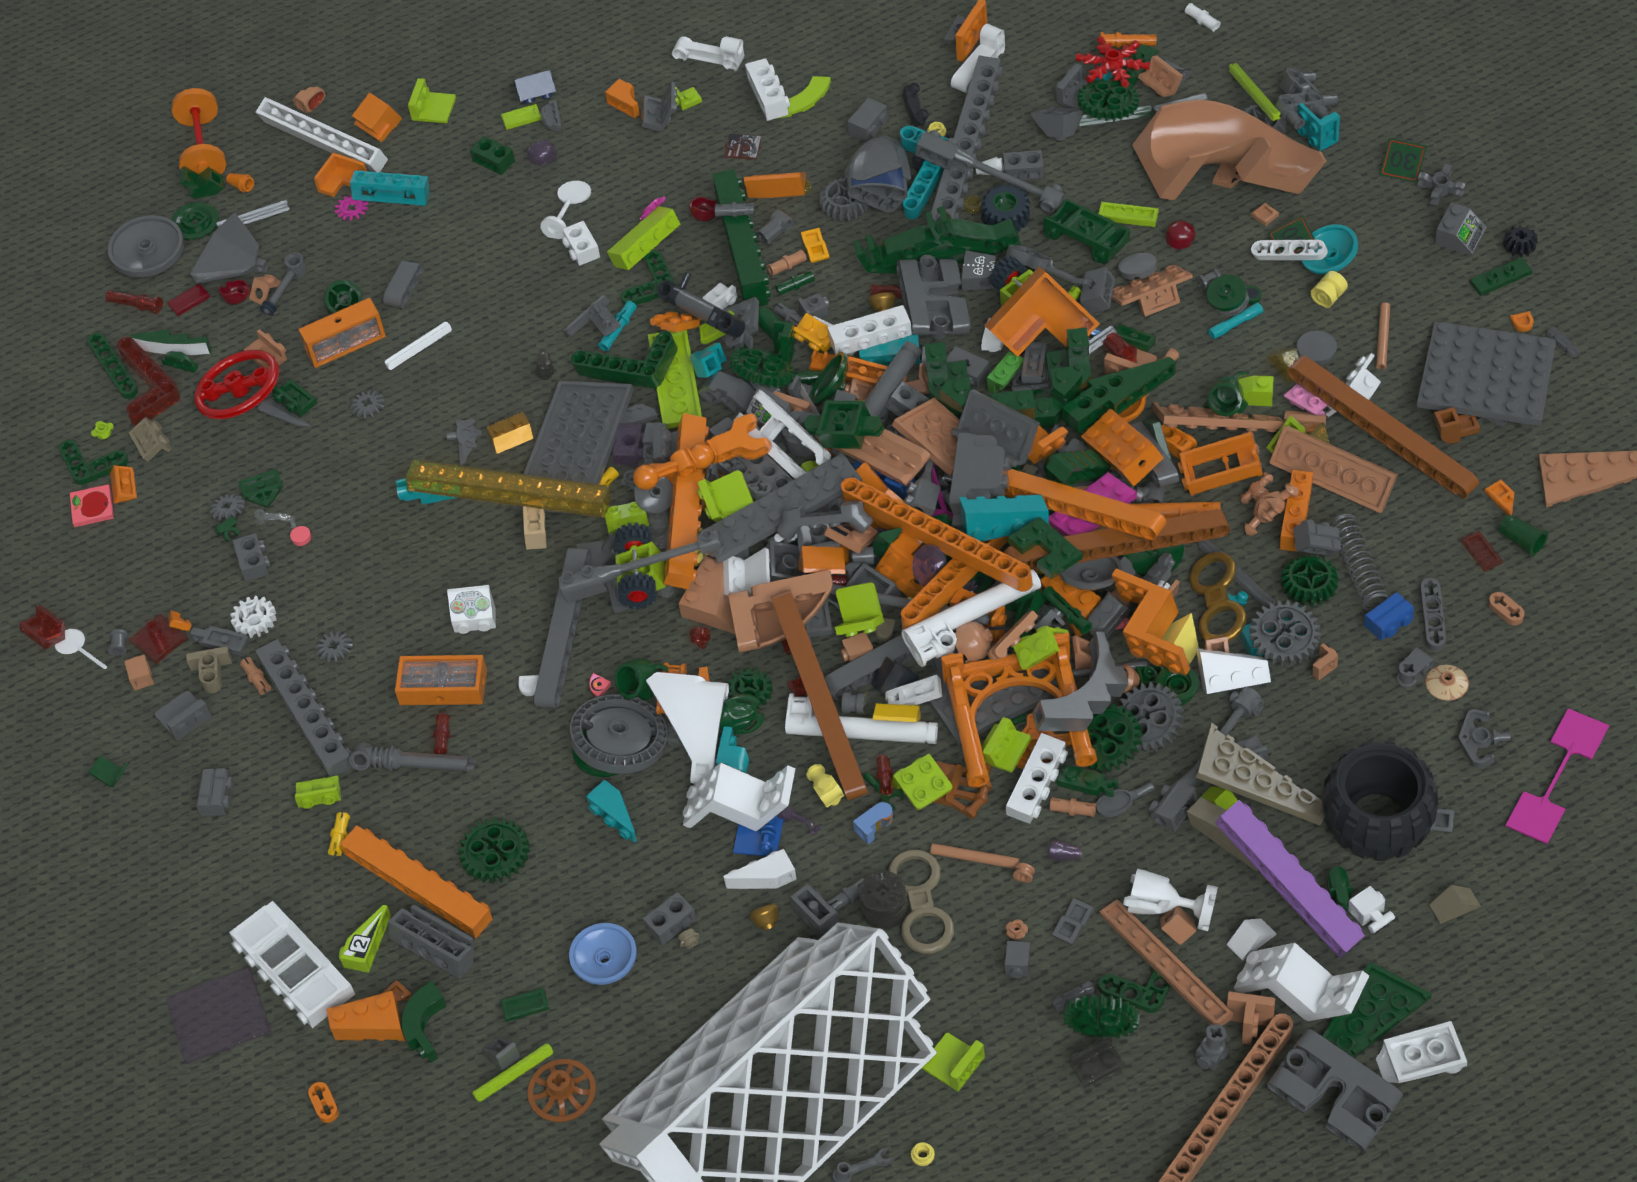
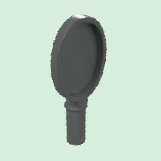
M1150 782L1130 792L1124 789L1114 790V797H1107L1104 794L1097 801V812L1103 817L1121 815L1132 806L1133 800L1153 791L1154 786Z

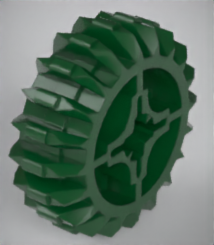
M1306 554L1304 558L1298 555L1297 560L1291 558L1289 564L1284 566V570L1281 573V585L1284 594H1287L1288 600L1294 598V602L1302 601L1303 606L1306 605V602H1310L1311 607H1313L1314 602L1321 606L1323 600L1328 602L1330 596H1334L1338 588L1339 577L1336 573V568L1332 567L1331 561L1325 562L1324 556L1318 559L1316 554L1313 557H1309Z

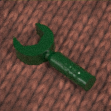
M870 772L864 774L863 778L882 794V802L888 803L892 810H896L895 806L889 803V799L897 796L904 800L903 793L896 788L886 790V787Z

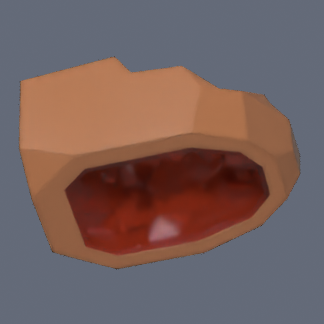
M317 86L301 90L293 98L294 105L301 111L309 113L324 100L325 92Z

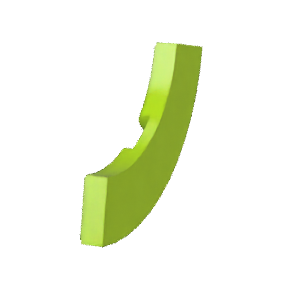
M812 76L805 90L789 98L790 107H787L788 115L779 118L790 117L792 114L804 112L813 107L828 91L831 77Z

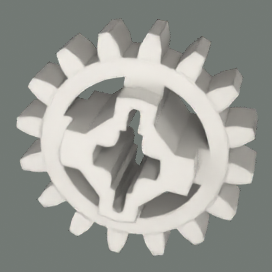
M257 596L253 600L247 597V602L239 601L240 606L233 607L235 611L231 613L233 627L238 633L249 634L250 638L254 634L260 637L262 631L268 633L267 628H273L272 621L277 620L274 606L271 601H266L265 597L261 598V600Z

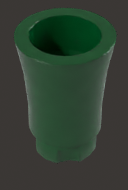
M1507 515L1503 519L1498 530L1505 538L1521 547L1531 557H1534L1545 546L1548 539L1547 531L1532 526L1511 515Z

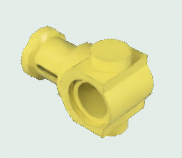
M815 764L808 769L806 776L810 781L814 782L813 788L825 806L837 805L845 795L832 775L825 774V768L821 764Z

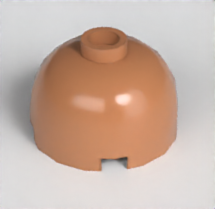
M976 621L967 622L956 628L954 633L957 638L955 646L958 653H963L968 659L965 661L966 663L981 661L988 656V652L991 649V640H993L992 633L988 628L986 629Z

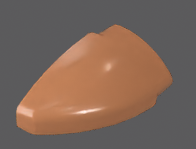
M827 570L754 585L751 587V594L748 590L729 593L739 652L764 648L786 639L771 600V596L791 590L805 626L818 613L833 589L831 571Z

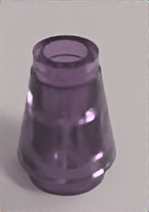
M1056 839V841H1050L1048 858L1054 859V861L1080 860L1082 847Z

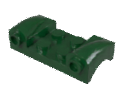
M1068 199L1063 201L1054 215L1044 217L1043 232L1047 238L1058 240L1062 234H1066L1092 247L1091 254L1097 263L1106 264L1129 242L1130 229Z

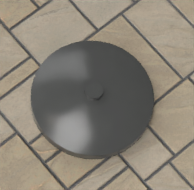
M156 215L142 216L126 222L114 232L108 244V255L112 265L125 275L132 277L153 276L167 270L180 258L184 249V238L179 226L172 220Z

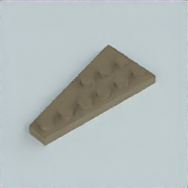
M1211 723L1196 778L1314 824L1321 825L1324 815L1322 812L1323 804L1320 798L1305 788L1300 789L1291 782L1293 779L1287 775L1284 777L1275 771L1273 765L1249 748L1239 746L1234 742L1235 739L1229 734L1225 736L1217 730L1218 727Z

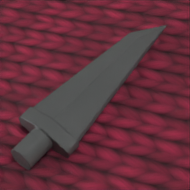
M270 398L263 400L257 405L260 412L296 426H310L306 421L290 413L286 408Z

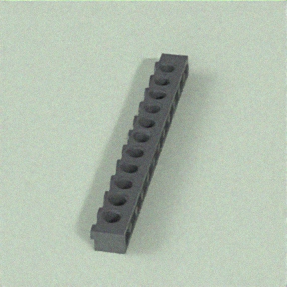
M981 55L978 56L954 135L958 146L974 157L975 160L978 158L976 152L981 149L982 145L981 135L984 136L986 132L985 122L990 119L991 110L989 108L994 105V92H998V78H1002L1003 75L1001 59ZM954 163L950 170L944 168L931 211L934 220L941 218L937 208L942 206L945 207L950 218L960 219V213L958 212L959 209H963V196L968 193L969 183L967 182L968 179H972L973 168Z

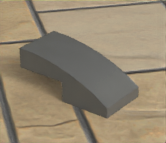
M1073 898L1065 916H1061L1052 935L1073 945L1093 914L1094 907Z

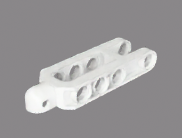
M758 390L753 397L762 403V407L772 416L761 429L756 426L748 434L756 439L768 438L772 444L768 454L794 479L807 473L773 442L785 426L789 429L790 433L802 441L804 446L815 453L816 463L819 466L831 459V453L809 435L773 399L762 390ZM739 413L736 418L744 416V414Z

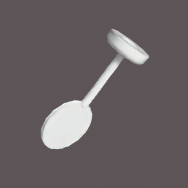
M570 181L558 189V197L565 204L557 217L548 216L541 222L540 228L547 237L556 239L564 237L563 228H566V225L561 219L568 206L581 203L591 195V188L585 182Z

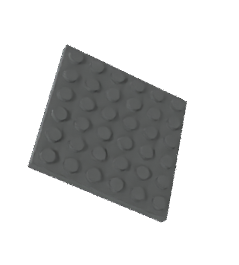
M1435 321L1417 407L1438 411L1454 407L1457 414L1541 426L1556 340L1547 337Z

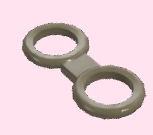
M908 850L897 855L888 868V879L892 887L899 893L907 895L911 906V912L904 918L901 925V936L911 950L921 954H933L943 950L950 944L954 935V924L951 917L944 910L934 907L931 890L937 886L941 877L940 866L936 858L922 850ZM920 859L930 866L932 874L924 884L908 886L903 884L897 876L899 866L907 860ZM922 916H934L943 922L945 932L938 941L931 944H923L917 942L910 933L912 923Z

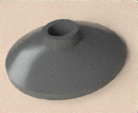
M666 477L660 478L656 486L651 490H642L635 485V501L642 510L648 513H662L671 506L673 485ZM658 489L659 495H654L652 490Z

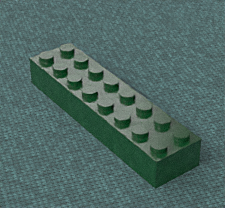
M735 169L712 174L718 204H732V202L743 204V201H746L744 189H740L742 187L741 177L736 176ZM747 215L737 217L721 216L743 301L756 297L759 300V307L768 305V298L771 295L769 286L766 285H769L767 273L762 272L765 270L763 259L759 258L761 256L760 247L755 244L757 242L756 232L751 230L754 228L752 218Z

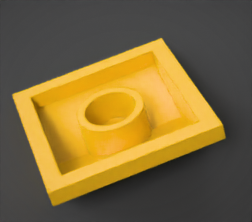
M876 703L873 720L917 722L921 719L920 708L915 705Z

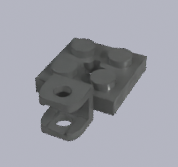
M756 297L725 309L727 312L729 310L732 311L734 316L745 322V330L740 337L734 338L727 334L722 336L721 340L729 348L735 346V349L739 350L740 347L743 348L745 345L751 349L753 348V337L750 334L758 331L759 300Z

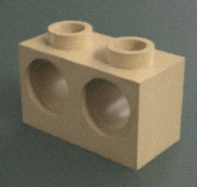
M543 501L523 502L526 550L547 548Z

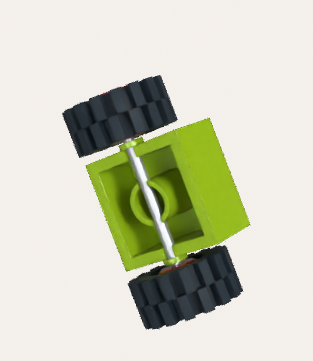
M1006 256L1004 260L1001 259L999 261V264L996 263V268L991 271L993 274L989 276L991 278L989 279L990 284L1000 291L1001 306L1033 274L1030 269L1026 271V267L1012 256Z
M636 522L635 525L628 523L627 527L624 524L615 532V545L618 553L615 556L616 564L622 565L662 553L653 543L652 531L648 526L645 528V524L639 526V523ZM664 561L624 572L617 577L619 601L621 604L623 603V606L627 607L629 605L630 609H633V607L640 609V606L647 608V604L651 606L652 602L656 601V591L666 587L664 585Z

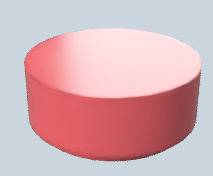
M298 526L291 531L290 538L293 544L303 546L310 542L311 533L307 527Z

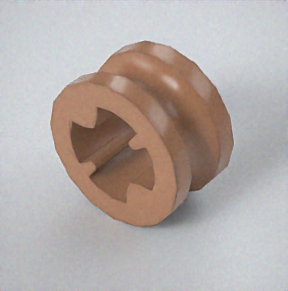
M1026 863L1016 864V871L1013 872L1014 879L1030 883L1035 869Z

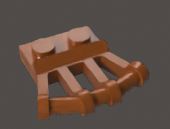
M937 761V765L952 784V790L933 803L951 806L970 819H974L979 808L987 803V793L992 788L989 774L991 772V765L985 763L989 782L980 787H972L980 789L979 793L975 794L958 790L959 785L971 787L968 785L967 778L962 777L968 773L966 767H962L959 764L956 766ZM955 797L974 802L970 807H966L955 800Z

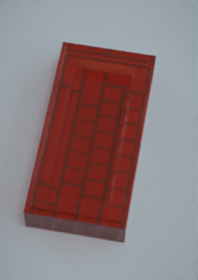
M1480 531L1461 540L1462 544L1484 572L1503 563V560Z

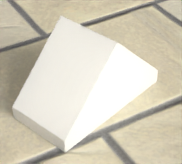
M1261 918L1244 920L1227 943V946L1241 960H1244L1251 952L1256 951L1273 938L1276 933Z

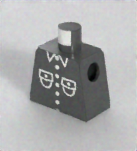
M965 251L961 278L962 290L994 288L989 282V279H991L989 276L993 274L991 272L992 269L996 268V257Z

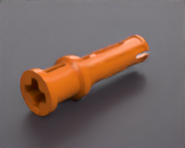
M1100 32V36L1104 37L1106 44L1112 43L1111 47H1116V49L1121 48L1124 44L1129 46L1135 40L1140 45L1156 46V34L1126 35L1116 32V34Z

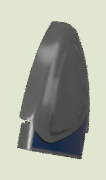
M883 135L865 142L850 157L844 173V179L848 183V195L883 212H893L908 196L907 180L911 179L906 153L898 140L888 135Z

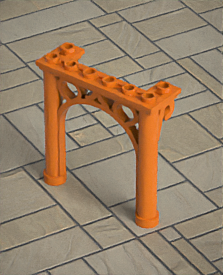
M1069 633L1054 634L1060 651L1027 670V677L1023 676V673H1017L1024 670L1021 669L1016 653L995 661L988 659L971 661L967 664H964L963 653H951L941 657L943 682L948 686L968 772L966 778L969 786L980 787L989 782V775L975 723L976 712L987 697L1001 689L1012 686L1037 687L1049 692L1055 698L1067 696L1077 691L1069 660ZM1047 669L1050 672L1043 679L1032 675L1034 670ZM1001 675L1000 677L996 678V682L993 683L992 677ZM1054 677L1057 679L1059 689L1050 683ZM980 680L988 683V686L983 690H977L970 686L973 682ZM967 693H968L970 696L976 697L975 700L973 701L972 705H971V708H970V704H969V700H968ZM1088 730L1068 731L1076 765L1085 767L1094 764L1097 761L1095 749L1092 748Z

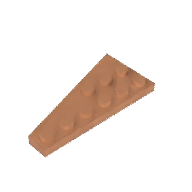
M1152 402V411L1167 427L1185 425L1187 428H1197L1199 425L1205 426L1207 429H1217L1219 426L1225 427L1228 430H1237L1239 427L1245 428L1248 431H1257L1260 428L1268 432H1277V429H1280L1285 423L1281 417L1253 414L1251 418L1242 413L1222 416L1209 408L1191 406L1188 407V410H1184V407L1176 404H1170L1167 408L1160 407L1159 402Z
M1637 451L1539 454L1546 508L1562 501L1566 502L1572 498L1592 494L1637 478Z

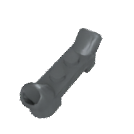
M859 500L844 502L840 506L841 510L808 514H805L804 506H794L782 509L783 520L777 527V532L782 538L790 540L801 526L819 528L821 524H829L832 527L841 525V522H847L860 533H864L872 524L873 518L864 511L863 501Z

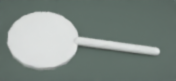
M68 629L60 633L55 639L54 644L58 652L71 654L79 650L103 669L107 668L105 664L81 648L85 641L84 634L81 631Z

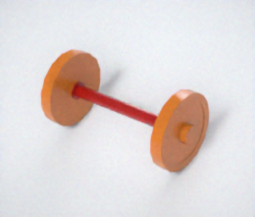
M192 88L178 93L172 100L171 110L173 117L179 123L186 126H194L196 145L185 149L180 155L179 168L181 169L185 166L199 175L206 168L210 167L222 175L226 168L224 153L218 147L203 143L201 124L211 122L217 115L218 104L216 98L211 92L204 89Z

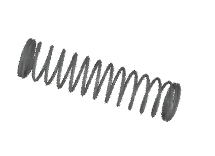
M1342 514L1334 518L1330 526L1333 527V524L1341 518L1352 517L1353 519L1343 520L1335 527H1338L1343 522L1353 520L1350 526L1340 529L1339 533L1349 532L1355 527L1358 528L1357 532H1351L1339 538L1341 542L1350 534L1356 533L1348 538H1352L1358 533L1361 535L1360 538L1351 539L1345 544L1340 543V545H1343L1341 555L1347 569H1349L1348 573L1351 576L1352 582H1354V587L1357 589L1356 592L1362 602L1363 609L1370 612L1371 609L1366 608L1365 604L1373 602L1367 601L1374 597L1384 596L1375 601L1377 603L1385 597L1386 599L1389 597L1387 592L1383 590L1384 585L1380 584L1381 578L1378 577V571H1375L1376 566L1373 564V559L1370 558V552L1367 551L1368 547L1365 545V540L1362 539L1363 534L1359 532L1360 527L1357 526L1356 517L1352 514ZM1357 540L1356 542L1351 543L1356 544L1360 540H1363V544L1355 545L1347 551L1343 550L1344 546L1349 545L1348 543H1350L1351 541ZM1363 546L1366 547L1365 551L1356 552L1350 557L1346 556L1350 550L1357 551ZM1362 553L1356 557H1360L1365 553L1369 554L1368 557L1360 558L1354 563L1348 562L1356 554ZM1365 559L1364 561L1359 562V564L1364 563L1368 559L1371 560V564H1364L1358 567L1356 570L1351 569V567L1354 564H1357L1356 562ZM1371 565L1374 567V570L1365 571L1359 576H1354V573L1364 566L1367 567L1361 570H1365ZM1370 572L1369 574L1364 575L1365 577L1371 575L1373 572H1376L1377 574L1376 577L1367 578L1363 580L1361 583L1356 582L1359 577H1362V575L1365 573ZM1376 578L1379 579V583H1374L1365 587L1364 589H1359L1360 585L1365 581L1372 579L1371 581L1366 582L1370 583L1374 581ZM1378 585L1382 586L1381 590L1373 591L1366 596L1361 595L1367 588L1372 590L1378 587Z

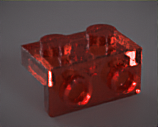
M41 605L36 606L35 616L19 623L20 631L45 650L65 640L66 627L64 622Z

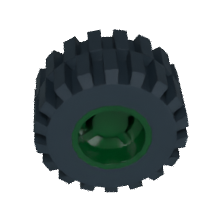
M1002 184L1001 187L998 185L994 186V189H989L987 194H984L981 201L983 224L992 226L1011 218L1013 225L1020 232L1021 227L1024 229L1026 223L1029 222V197H1027L1025 191L1021 192V188Z

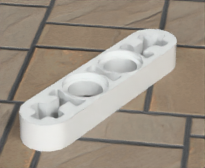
M1260 240L1251 247L1254 257L1264 261L1321 260L1328 253L1326 245L1321 240ZM1278 247H1284V248H1285L1282 253H1280V254H1276V253H1275V250H1276ZM1297 247H1304L1301 253H1294Z

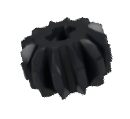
M1521 225L1518 228L1512 226L1505 233L1503 245L1506 247V253L1512 252V256H1515L1517 253L1521 258L1523 253L1529 256L1531 252L1535 251L1538 238L1535 235V231L1529 230L1528 226L1525 228L1521 227Z

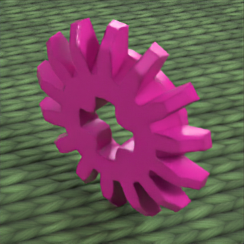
M352 195L348 198L344 196L343 201H338L340 205H335V208H339L335 210V213H340L337 216L340 218L345 215L343 220H346L348 216H350V221L353 220V216L359 219L358 214L365 215V212L362 210H368V207H363L368 205V202L363 203L362 200H352ZM348 205H356L355 210L348 211Z
M663 196L660 199H655L642 212L643 215L640 220L642 221L658 206H661L666 197Z

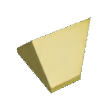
M1192 613L1173 622L1162 638L1165 641L1182 647L1189 665L1197 654L1196 648H1199Z

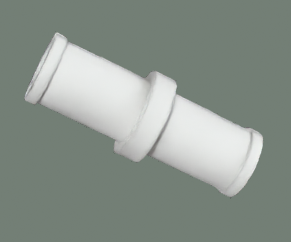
M1192 3L1185 9V14H1188L1198 24H1203L1213 32L1220 27L1221 22L1211 17L1206 10L1202 11Z

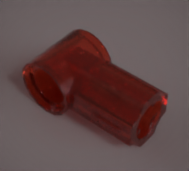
M1113 332L1107 336L1103 342L1104 346L1114 356L1137 363V349L1135 346L1128 344L1118 333Z

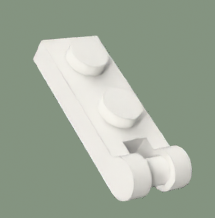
M934 675L885 692V700L888 704L918 705L942 697L941 679L938 675Z

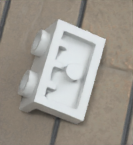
M719 283L702 299L721 309H725L728 305L735 303L737 299L736 287L731 285L727 288L722 283Z

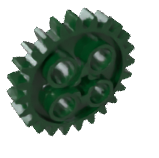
M1102 78L1101 81L1095 79L1094 83L1082 85V89H1079L1077 101L1080 110H1085V115L1091 114V118L1097 116L1098 120L1104 118L1105 121H1108L1111 118L1115 121V118L1122 120L1123 116L1129 118V114H1134V110L1137 111L1139 98L1136 89H1131L1132 85L1122 87L1119 80L1112 81L1109 78L1108 81H1105Z
M746 346V349L742 347L739 350L735 349L729 362L731 364L730 368L734 369V373H739V377H745V381L751 380L752 384L759 383L760 386L764 384L768 388L771 385L775 388L778 385L780 387L791 383L794 370H792L793 366L789 365L790 362L784 361L785 358H779V354L773 355L771 351L765 352L763 348L758 350L756 347L751 349ZM764 362L762 371L759 373V370H760V368H761V365H762V363Z
M1112 704L1111 708L1107 707L1103 714H1093V720L1087 727L1091 744L1097 741L1092 746L1095 749L1097 761L1089 766L1093 771L1097 768L1102 773L1106 767L1110 773L1113 766L1120 770L1121 763L1127 766L1126 760L1128 758L1134 760L1133 752L1139 753L1136 745H1142V741L1139 739L1143 736V733L1140 731L1142 726L1129 709L1126 711L1122 705L1117 708L1115 704ZM1107 722L1104 727L1100 728L1103 723ZM1125 730L1123 734L1118 735L1120 731ZM1115 748V751L1109 754V751Z
M495 817L493 822L490 823L487 818L484 825L477 822V829L470 827L471 834L464 833L466 840H460L461 847L458 848L459 859L463 870L467 871L468 876L473 874L474 880L481 877L482 882L485 883L489 878L491 883L494 884L495 878H498L500 882H503L504 876L511 879V872L519 874L517 867H525L523 861L528 860L527 853H530L528 846L530 844L525 831L521 830L520 825L515 826L513 820L507 824L506 818L498 822L497 817Z
M1091 994V997L1082 995V999L1075 997L1074 1001L1069 1000V1003L1065 1004L1063 1019L1064 1024H1068V1028H1074L1073 1032L1081 1031L1082 1036L1086 1034L1090 1035V1037L1098 1036V1038H1111V1036L1119 1039L1120 1035L1127 1037L1128 1033L1133 1034L1134 1030L1138 1029L1139 1011L1135 1010L1134 1005L1129 1006V1001L1122 1002V998L1115 1000L1112 995L1105 998L1103 994L1100 997Z

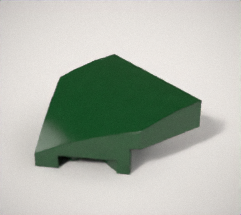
M277 469L239 481L244 500L267 508L273 503L283 488Z

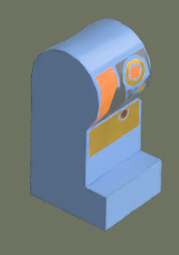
M885 802L876 804L853 821L854 831L867 844H870L875 840L874 833L892 823V807Z

